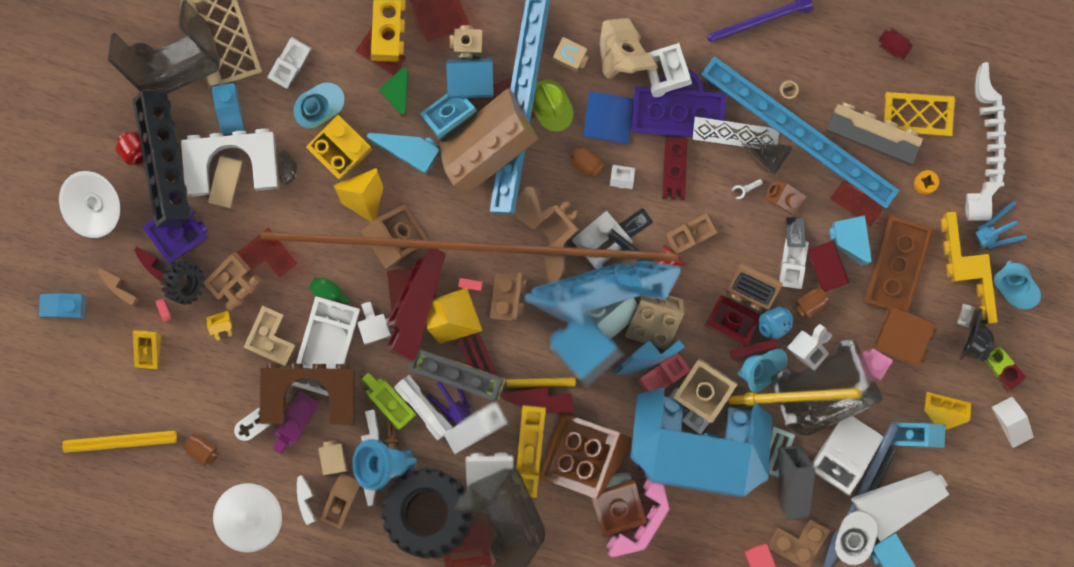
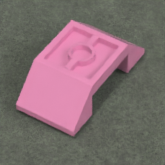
M649 479L646 480L642 487L645 489L644 495L659 504L657 507L652 506L646 518L649 521L645 527L641 525L634 535L637 539L635 543L621 534H618L617 537L614 535L611 537L606 546L609 549L607 553L610 556L615 557L644 550L669 511L663 484L652 483Z

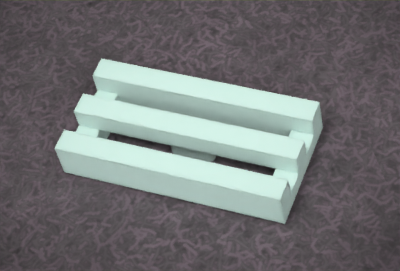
M773 427L771 446L776 433L780 434L769 463V475L779 478V468L777 467L776 472L772 470L778 455V447H781L785 436L789 437L785 447H790L795 435Z

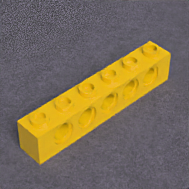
M373 0L371 61L399 62V55H403L404 41H399L400 33H404L405 19H400L401 11H405L406 0ZM391 10L395 13V16L386 18L383 13ZM390 32L394 35V38L385 40L382 35Z

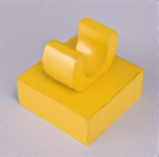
M229 311L206 317L208 331L210 335L214 334L216 340H220L219 332L226 331L229 337L232 336V322Z

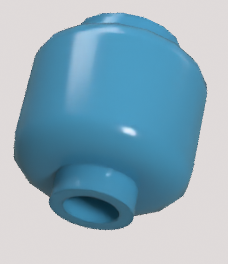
M780 306L770 308L761 314L759 318V330L763 336L769 339L777 340L790 332L793 327L792 314L788 309Z

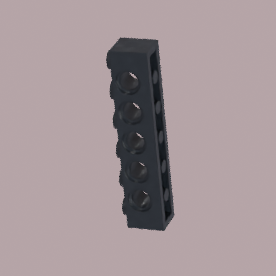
M141 91L133 99V106L156 228H181L191 219V208L187 202V187L184 184L183 166L180 163L178 154L179 144L175 138V123L172 121L171 102L168 100L167 91Z

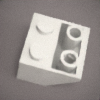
M474 453L471 454V457H466L468 494L514 493L513 456H508L507 453H495L494 456Z

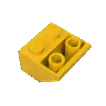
M339 115L306 146L337 179L342 178L355 168L372 151L371 146Z

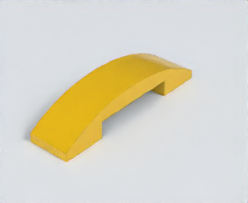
M523 405L514 496L537 498L546 407Z

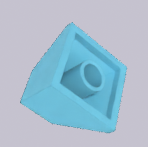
M865 216L834 222L832 228H829L830 241L834 240L837 249L860 266H866L872 262Z

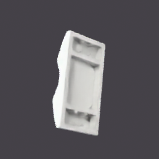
M316 296L296 363L303 364V368H313V364H326V368H336V364H345L360 309ZM302 378L292 384V386L329 396L323 384L315 379Z

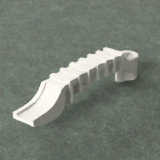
M985 62L978 68L975 94L981 103L994 104L992 107H983L979 110L980 115L995 114V119L984 120L985 127L995 126V131L987 132V139H995V144L987 145V152L995 151V157L986 158V164H995V169L985 170V176L990 177V182H984L981 193H967V221H990L992 218V195L998 188L1004 186L1002 181L1005 174L1003 164L1006 161V157H1004L1006 144H1004L1006 136L1004 124L1006 120L1003 117L1005 106L1002 105V95L998 94L990 83L989 62Z

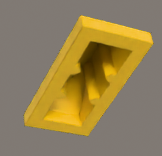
M926 392L924 411L934 424L946 425L945 430L969 422L971 403Z

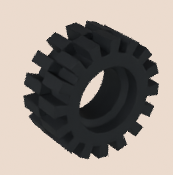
M181 260L177 261V263H171L172 267L168 266L166 268L168 273H163L162 276L165 278V281H161V285L165 286L161 288L162 292L165 293L164 296L183 305L192 304V300H198L196 295H202L203 292L200 289L205 287L202 284V281H205V277L201 276L204 274L203 270H200L199 266ZM186 275V284L180 290L181 280Z

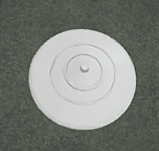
M81 171L72 174L63 183L59 193V207L65 222L72 230L84 237L99 238L107 235L115 228L120 216V202L114 187L107 179L94 172Z
M252 483L239 484L225 491L218 499L213 513L214 528L221 541L231 549L239 552L259 551L271 544L278 535L282 524L281 507L276 497L263 486Z

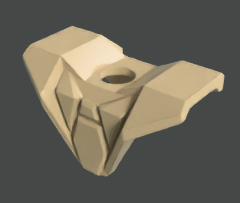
M629 18L606 20L602 24L599 45L602 72L608 79H612L620 71L626 73L649 69L656 71L658 67L653 56L646 53L641 46V36ZM622 46H630V52L625 51Z

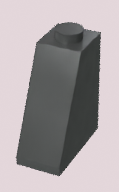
M801 446L778 447L780 508L787 519L796 520L809 517L816 469Z

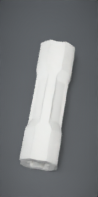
M411 375L405 377L394 387L400 396L423 419L427 429L437 441L444 436V433L453 428L447 419L425 397L420 386Z

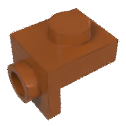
M775 180L769 187L765 200L777 205L790 215L796 216L806 195L787 183Z

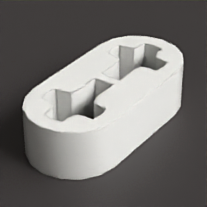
M257 408L236 424L234 433L238 439L249 441L272 425L256 424L255 421L260 418V408ZM250 424L254 425L249 430L250 435L248 437L240 435L241 425L246 427Z

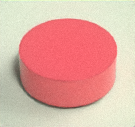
M162 298L155 301L163 323L171 320L165 299Z

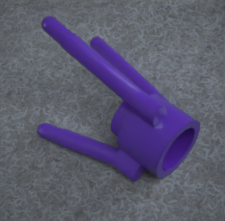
M440 381L437 382L441 392L451 405L448 407L450 412L431 394H427V397L447 416L449 421L454 420L458 424L471 415L468 410L471 406L467 402L462 389L457 388L462 401L461 404L460 401L454 402Z

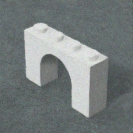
M257 129L253 134H246V131H234L231 136H223V133L209 134V138H201L200 135H189L187 140H181L184 184L187 187L186 196L210 195L209 168L211 161L217 153L227 148H238L249 155L252 161L254 189L256 191L279 189L275 134L269 132V129Z

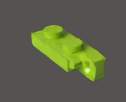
M367 373L361 379V382L367 388L365 394L398 431L416 416L414 411L386 381L384 382L381 378L376 381L370 373Z

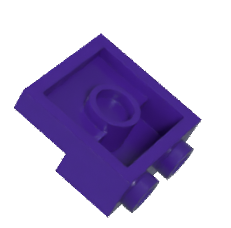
M189 203L191 219L181 228H156L154 219L142 227L170 265L208 239L206 235L209 232L201 220L197 223L192 215L195 214V211Z

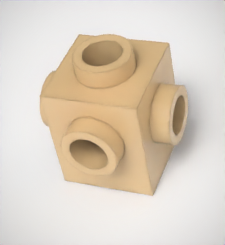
M462 25L460 29H455V34L450 35V49H454V55H459V59H472V56H482V30L473 29V26Z

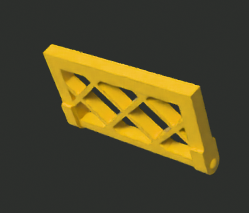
M886 92L884 122L885 119L891 121V118L897 115L905 124L904 126H897V128L903 131L909 128L923 135L952 136L955 96ZM893 99H904L906 101L898 110L892 106ZM911 101H927L929 104L919 112ZM947 102V110L941 113L933 103ZM907 104L917 113L908 123L898 113ZM930 105L940 115L931 124L921 114ZM919 116L927 127H911L909 124ZM940 118L946 122L945 129H934L932 127Z

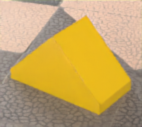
M133 331L134 367L158 369L162 334Z

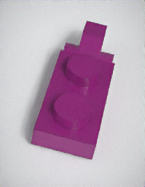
M301 391L299 392L286 413V423L280 424L276 430L277 432L274 436L278 440L273 450L282 454L287 444L292 447L298 441L319 407L320 403Z

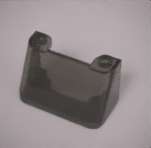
M852 338L840 341L835 348L836 355L824 360L815 371L809 367L798 373L789 368L779 370L776 375L770 377L775 393L842 389L861 390L860 398L779 402L786 426L798 434L807 436L817 433L882 401L883 398L856 341Z

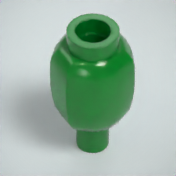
M314 277L308 289L312 290V294L315 297L345 305L349 301V298L342 295L341 289L335 283L324 277Z

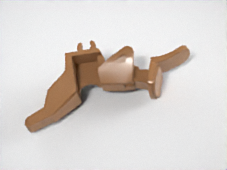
M526 186L522 193L518 194L514 216L532 230L545 233L549 238L548 247L567 248L568 242L580 231L573 222L579 216V212L573 211L571 215H568L566 212L567 208L572 205L570 202H564L560 206L555 205L544 210L537 188ZM492 192L491 196H490L489 199H488V203H489V206H490V207H491V201H492L493 192ZM544 255L547 284L561 280L567 269V256Z

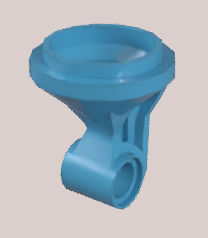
M375 439L361 442L353 456V471L358 483L364 489L371 491L383 488L392 477L415 470V465H417V459L414 458L413 450L398 451L388 449L384 443Z

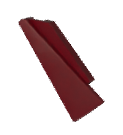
M427 249L423 259L419 258L414 264L386 324L395 330L384 349L385 351L411 361L416 359L446 257L443 251Z

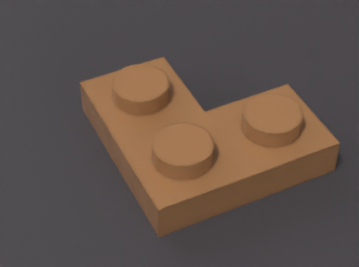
M811 519L806 523L798 539L777 528L768 544V548L799 567H810L830 530Z

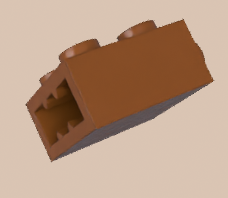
M889 305L872 347L877 351L919 366L920 362L923 363L927 357L928 350L926 347L928 342L933 341L936 335V324L933 321Z

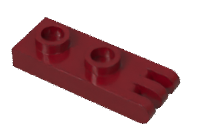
M665 137L662 199H667V190H671V200H676V191H680V200H685L688 138Z

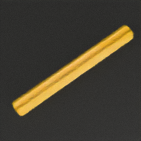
M176 431L64 440L62 448L63 452L70 453L170 444L177 442Z

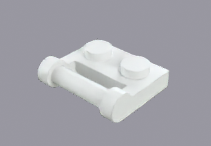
M679 43L648 53L653 56L655 62L661 60L667 81L660 83L657 70H647L652 85L651 93L653 97H661L665 92L692 84Z
M607 211L571 240L577 248L598 249L610 239L606 235L613 229L631 244L633 243L631 238ZM614 243L607 250H621L622 248ZM586 257L595 269L602 268V265L610 259Z

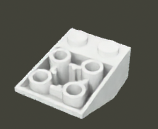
M845 411L812 461L816 469L815 474L844 494L850 495L884 436Z

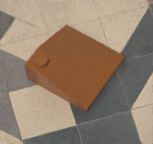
M562 413L539 478L599 499L623 462L631 437Z

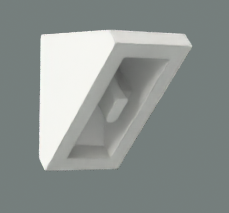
M1013 397L991 407L1012 448L1034 438L1028 416Z

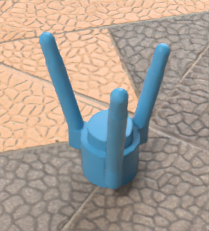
M1012 201L993 216L990 221L978 227L979 231L975 232V236L982 249L988 247L990 250L996 246L1027 239L1026 235L995 241L999 239L998 234L1018 225V221H1013L996 230L993 226L988 228L1016 205V201Z

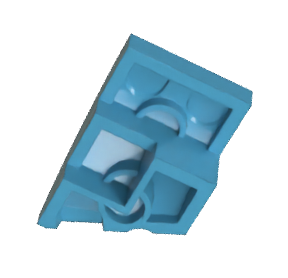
M678 340L661 355L653 344L648 341L618 366L614 372L616 375H627L650 369L671 358L685 348V346Z

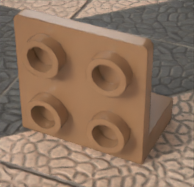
M495 273L490 319L517 322V317H522L524 302H520V294L525 295L527 279H523V273H518V275Z

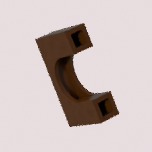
M266 363V368H260V424L286 423L287 392L294 382L302 378L315 379L326 388L330 399L329 425L355 424V368H350V364H336V368H326V364H313V368H303V364L291 363L289 368H280V363Z

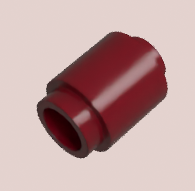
M893 28L890 31L885 29L878 39L881 42L879 47L897 59L901 58L904 60L913 47V44L909 42L910 39Z

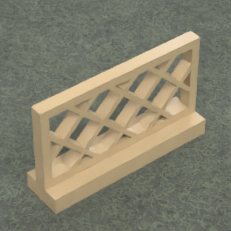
M209 0L180 1V9L209 91H212L213 86L229 84L262 73L237 0H231L232 3L229 9L216 4L218 0H215L214 3ZM205 2L212 6L207 17L198 13L195 4ZM214 7L226 13L222 23L209 18ZM229 15L237 18L239 21L236 31L224 25ZM207 21L219 27L214 38L205 34L204 27ZM221 29L234 34L229 45L217 40ZM236 36L246 41L247 46L244 52L232 47ZM207 39L212 41L210 46ZM214 43L227 48L222 59L212 54L211 49ZM229 50L241 55L236 66L224 61ZM244 57L253 61L254 70L247 72L239 68ZM215 60L220 62L218 67L216 66ZM222 64L234 69L231 77L221 80L219 69Z

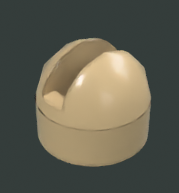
M787 80L780 85V94L784 98L793 99L797 96L799 88L795 82ZM794 87V90L783 92V88Z

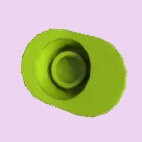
M550 79L538 81L536 83L532 108L539 122L549 131L558 132L565 130L573 120L574 111L563 87L558 82Z

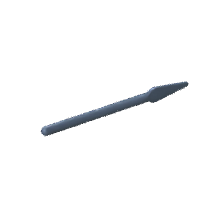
M896 423L889 425L856 496L868 492L898 430ZM853 502L846 516L858 511ZM836 531L832 536L823 567H831L838 557L835 545L839 531Z

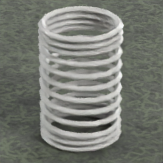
M962 304L963 309L960 311L961 315L958 317L957 324L969 328L976 308Z

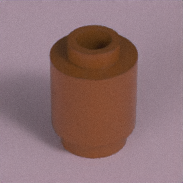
M585 146L582 149L577 147L570 157L573 160L571 165L587 177L591 176L593 179L605 165L601 162L602 159Z
M819 287L816 290L812 289L796 300L797 306L795 310L801 318L806 317L809 320L827 308L826 305L830 303V300L823 289Z
M192 434L183 446L186 454L203 466L207 464L212 465L219 455L216 452L218 447L201 435Z

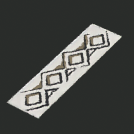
M695 117L693 140L777 151L779 133L773 128Z

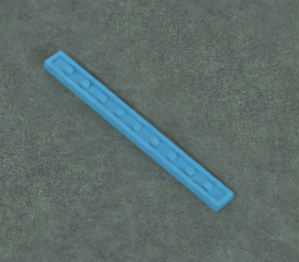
M526 0L510 90L529 123L550 0ZM525 150L496 172L490 207L491 213L502 215L515 214Z
M715 56L700 75L883 209H887L900 191Z

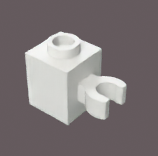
M371 302L361 304L366 320L357 323L364 344L369 345L390 338L392 336L391 331H394V329L386 325L389 318H386L384 314L375 316Z
M819 324L814 329L812 336L801 331L787 348L798 360L815 371L829 355V352L822 344L828 342L832 334Z

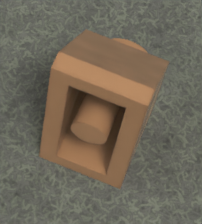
M343 473L340 474L331 490L320 519L321 521L341 530L361 486L356 479Z

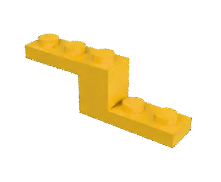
M947 212L943 215V219L940 220L941 231L945 232L946 241L943 242L944 254L948 255L949 264H946L947 277H951V283L979 280V284H976L977 296L981 297L982 306L979 307L982 309L981 320H984V325L998 323L989 254L962 257L956 212Z

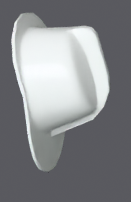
M857 511L850 513L844 518L835 545L837 556L843 562L850 565H858L869 558L878 533V525L872 515Z

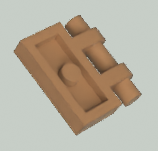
M234 252L203 283L218 300L226 296L229 301L225 306L228 310H233L244 302V298L249 293L251 294L257 289L261 278L258 275H254L251 279H248L245 274L251 268ZM238 282L242 288L235 292L232 287Z

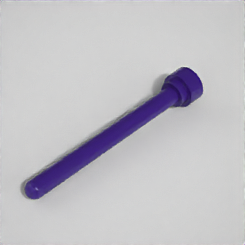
M795 0L792 4L712 32L707 36V39L710 42H714L796 11L807 13L813 10L811 0Z

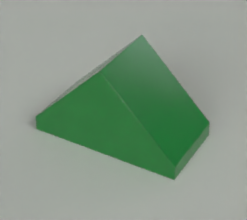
M402 68L379 89L381 95L401 117H406L407 68Z

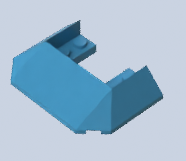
M637 261L634 264L625 265L622 263L613 264L532 289V293L525 295V300L561 320L584 325L582 313L641 295L665 300L681 270L677 266L649 261Z
M665 387L637 394L631 459L636 465L639 464L646 472L647 478L652 483L745 497L751 490L768 480L773 417L755 403L751 411L729 407L726 414L725 439L681 432L683 404L674 398L665 397Z

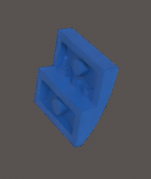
M589 91L583 138L606 140V142L628 145L634 99Z

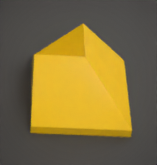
M468 288L433 298L426 323L427 330L439 344L483 331Z

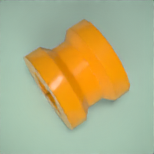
M930 170L922 171L914 179L916 191L923 195L932 193L939 186L937 174Z

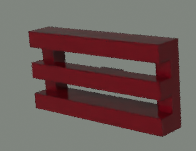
M479 332L458 339L468 366L473 367V364L464 345L466 341L470 345L479 369L485 372L472 340L477 338L490 370L487 373L496 374Z
M776 339L735 349L729 353L731 359L735 360L776 349L778 346Z

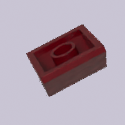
M720 295L704 326L746 347L759 322L760 315Z

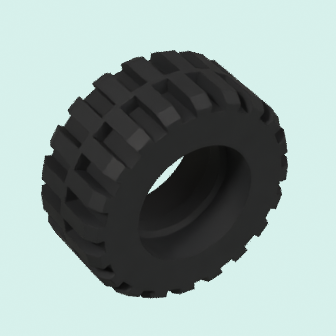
M420 468V471L412 470L407 472V476H400L396 480L397 484L394 487L390 486L388 489L389 495L387 498H384L382 503L385 505V509L381 511V515L385 521L383 525L384 530L389 534L388 538L400 550L422 559L441 558L444 554H451L454 552L453 549L455 547H460L464 543V537L468 536L471 531L469 526L470 523H473L474 516L471 515L473 505L469 500V494L459 481L441 470ZM424 492H433L439 494L446 501L449 510L448 518L443 528L437 533L428 536L420 535L413 531L408 524V508L418 495Z

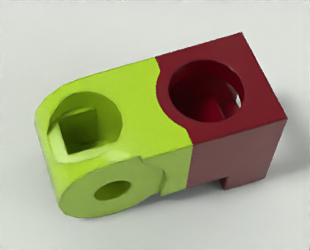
M1000 346L993 349L985 360L1007 393L1027 378Z

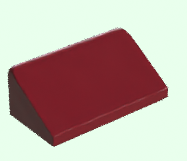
M834 240L808 250L818 281L824 292L850 283Z

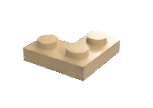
M262 306L243 348L287 366L296 345L275 337L284 315Z

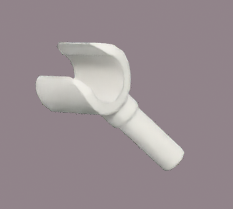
M759 179L743 187L737 185L733 187L732 191L741 188L743 194L736 199H742L747 192L762 185L763 182Z

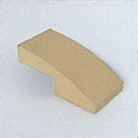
M220 156L208 203L227 208L232 207L236 185L239 182L242 168V160Z

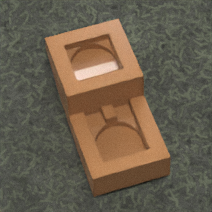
M706 213L667 233L666 237L674 252L679 254L719 232L710 215Z
M99 269L98 274L106 286L119 298L136 307L140 299L120 289L124 280L103 269Z

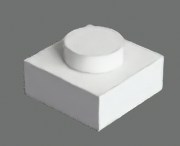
M613 165L610 186L632 189L635 168Z

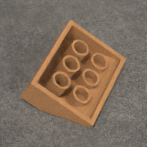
M507 88L439 143L444 170L452 185L468 195L538 140V137L512 91Z

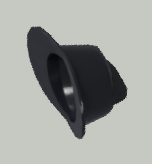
M981 308L978 309L968 340L960 354V360L967 356L985 361L993 348V333L980 322L982 316Z

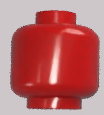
M125 132L121 134L117 139L118 142L115 147L117 154L127 165L139 166L143 164L139 133Z

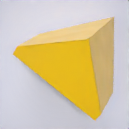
M376 168L334 185L341 204L369 222L376 219L384 188Z

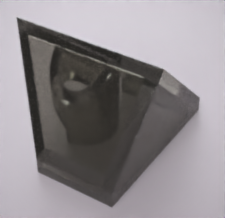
M742 143L741 146L762 171L776 174L792 151V146L787 144Z

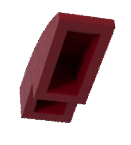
M545 387L502 394L503 400L523 407V405L546 407L545 412L547 413L574 412L572 393L548 396V389Z

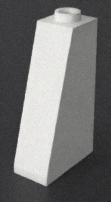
M495 402L443 435L454 454L489 436L507 422Z
M928 471L853 497L851 501L858 511L866 512L873 516L878 525L876 538L879 541H883L947 497L949 493L945 488L948 485L940 474L937 476L932 471Z

